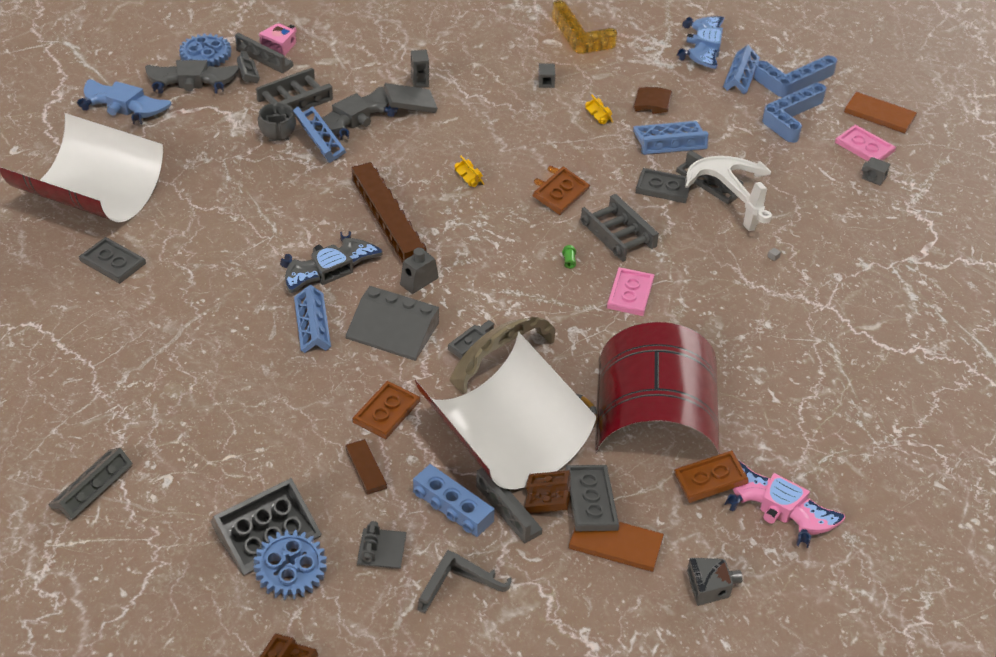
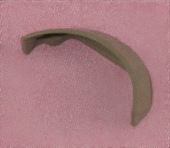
M539 317L513 320L495 327L476 341L464 354L450 377V382L463 394L466 393L468 380L477 373L482 359L492 351L516 339L518 331L523 335L535 328L544 339L552 344L555 341V328L547 320Z

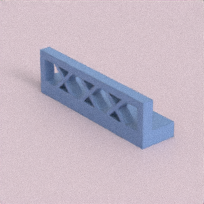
M749 45L736 52L723 85L726 90L736 86L743 94L748 91L755 72L756 63L760 59Z
M299 107L293 109L297 120L329 163L346 153L344 147L314 107L304 112ZM313 113L315 115L314 119L308 120L306 117ZM321 125L323 127L321 131H316L315 126ZM330 136L331 138L329 142H324L323 137ZM332 147H339L340 149L334 154L331 152Z
M309 285L294 297L300 348L304 353L315 345L325 351L331 347L324 294L312 285Z

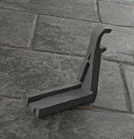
M447 550L422 592L417 610L424 614L427 612L450 570H453L454 574L485 584L500 592L509 590L512 577L507 578L506 583H501L494 579L496 573L494 569L489 573L460 555Z

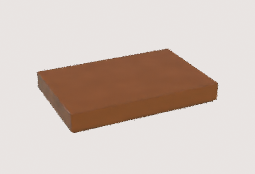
M563 166L534 191L533 197L558 215H561L589 189L590 184Z
M386 381L352 418L353 423L387 439L419 404L420 396Z
M733 450L674 469L675 476L689 503L749 483L748 477Z

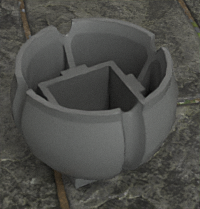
M277 102L275 106L270 103L260 109L258 127L262 134L269 138V141L289 140V136L296 127V118L291 106Z

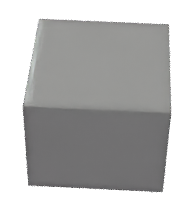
M773 248L768 252L767 257L775 261L780 258L781 251Z

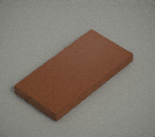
M857 91L844 110L847 114L904 134L917 115L915 111Z
M619 522L618 531H575L574 529L569 549L653 572L664 534Z

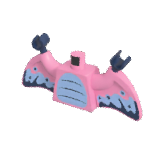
M741 461L739 463L746 473L749 483L733 488L735 494H730L724 504H732L729 510L735 511L739 502L757 501L762 503L760 509L765 512L763 518L766 522L773 524L778 519L788 523L793 519L799 526L796 542L798 547L800 542H804L807 544V548H809L811 535L830 531L845 520L844 514L823 508L810 498L808 499L809 490L773 473L770 480L768 477L753 472Z

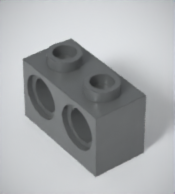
M427 49L411 51V80L413 87H429V57Z

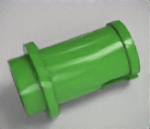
M566 245L562 250V254L565 260V267L571 269L576 266V249L572 245Z

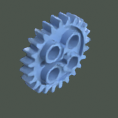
M205 33L203 36L197 34V37L191 36V39H186V42H182L179 49L181 60H207L208 66L212 67L225 63V60H229L232 53L230 42L227 39H223V36L218 38V34L212 36V33L208 36Z
M285 530V536H281L279 532H276V539L269 536V544L262 542V549L256 550L258 556L254 557L256 580H261V588L267 586L268 594L274 590L276 598L280 593L283 594L284 600L287 599L288 594H291L294 600L297 593L305 597V590L313 593L312 585L319 587V580H324L323 572L327 570V565H325L327 557L324 556L325 550L324 548L319 549V541L313 543L314 536L306 539V532H303L301 536H297V530H294L293 535H289L288 530ZM292 548L297 549L296 552H289L288 550ZM272 561H278V562H279V563L276 564V565L270 564V562H272ZM304 564L311 565V567L309 568H303L301 566ZM292 577L293 579L286 581L283 578Z

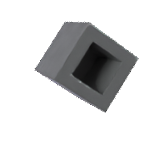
M539 63V88H555V64Z

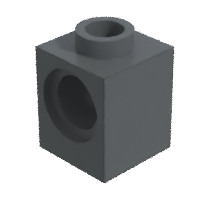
M871 157L868 162L863 164L861 170L863 172L862 179L881 186L887 178L891 164Z

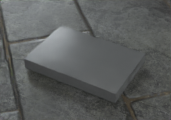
M390 83L384 84L383 88L390 107L431 113L437 112L438 108L430 89Z
M643 168L635 193L686 203L691 185L689 188L685 187L686 176Z
M104 237L79 256V260L119 284L146 264L145 258L107 237Z

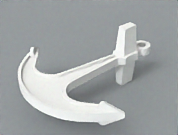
M710 156L697 160L689 167L685 180L686 188H689L698 176L712 175L723 182L745 203L746 212L743 225L748 231L755 230L758 221L761 223H769L771 221V212L764 210L767 188L761 182H757L750 195L731 172L732 170H743L754 173L755 177L770 175L771 171L762 162L754 163L731 156Z

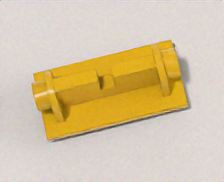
M591 95L593 100L585 103V109L600 124H606L608 120L613 123L611 110L608 107H604L600 98L596 99Z
M460 156L462 161L454 165L455 171L463 177L470 187H476L479 182L484 185L481 179L483 175L479 169H474V165L469 159L465 160Z

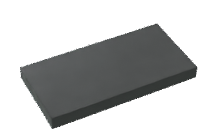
M566 465L565 470H570L571 473L570 502L575 531H618L619 521L607 465Z

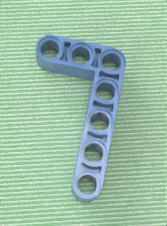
M827 55L787 74H784L767 61H758L755 67L754 79L777 96L785 97L833 76L837 58Z
M815 83L767 104L764 108L762 122L786 141L791 143L799 141L802 124L794 119L793 116L822 104L826 86L821 83Z

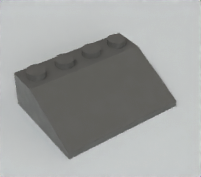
M369 286L359 302L345 338L416 361L439 324V307Z
M292 478L214 515L210 521L219 540L243 576L254 571V565H256L254 564V557H258L256 550L262 549V542L269 544V536L276 539V532H279L281 536H285V530H288L289 535H293L294 530H297V536H301L303 532H306V539L314 536V539L322 535Z

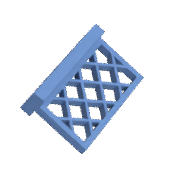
M697 121L633 126V131L642 146V154L707 149L709 134L701 129Z

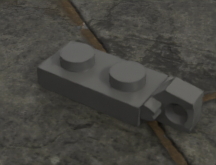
M241 50L237 63L242 79L247 82L258 83L260 77L254 60L249 59L248 53Z
M488 320L481 326L473 325L449 343L448 350L461 359L476 341L494 329L495 324Z

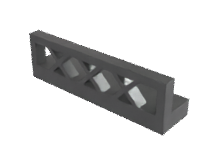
M240 33L235 34L237 51L247 52L249 57L282 74L294 67L293 61L287 59L284 55Z
M692 150L687 152L686 162L677 167L676 172L682 176H687L688 171H685V169L703 157ZM700 175L698 177H703L706 180L697 178L694 184L726 204H730L738 198L736 194L715 176ZM709 185H716L719 188H712ZM723 193H729L731 196L727 197Z
M121 448L108 450L48 505L51 509L60 508L68 520H71L133 463Z
M483 468L477 470L476 487L525 544L542 535L543 529L510 490L496 485Z

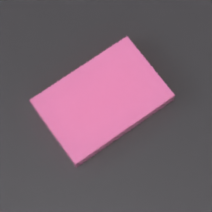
M857 125L852 126L835 140L836 144L866 161H869L871 157L883 161L895 152L896 149L894 145Z
M619 267L607 303V309L644 316L654 274Z

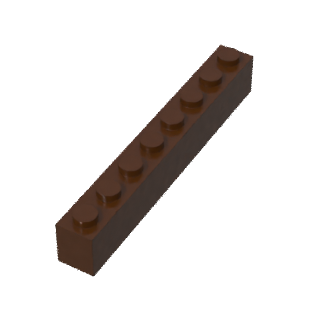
M371 162L351 167L353 183L401 262L403 263L404 260L414 255V249L423 248L427 252L424 242L420 241L418 232L413 230L411 221L406 219L404 210L400 209L397 199L393 198L390 188L386 187L385 180L379 176L378 169L374 168Z

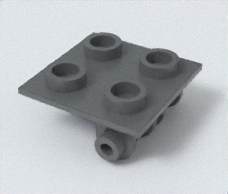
M371 521L367 528H363L357 565L401 569L407 532L380 530L378 522Z

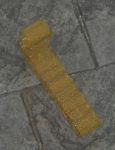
M557 0L553 2L552 18L576 53L586 54L616 47L618 33L616 29L606 28L585 32L564 1Z

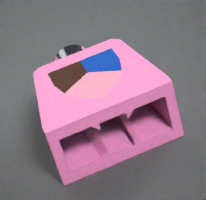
M275 24L259 33L260 44L285 56L296 44V28L294 25L286 27L281 24Z

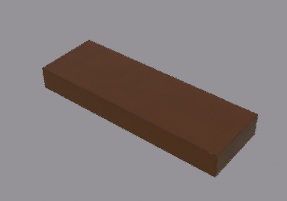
M363 439L345 445L348 456L367 495L387 489V483L366 440Z

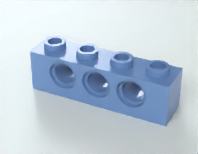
M429 464L413 478V492L415 495L430 503L434 509L444 513L449 520L458 523L466 532L478 537L494 522L495 509L433 465Z

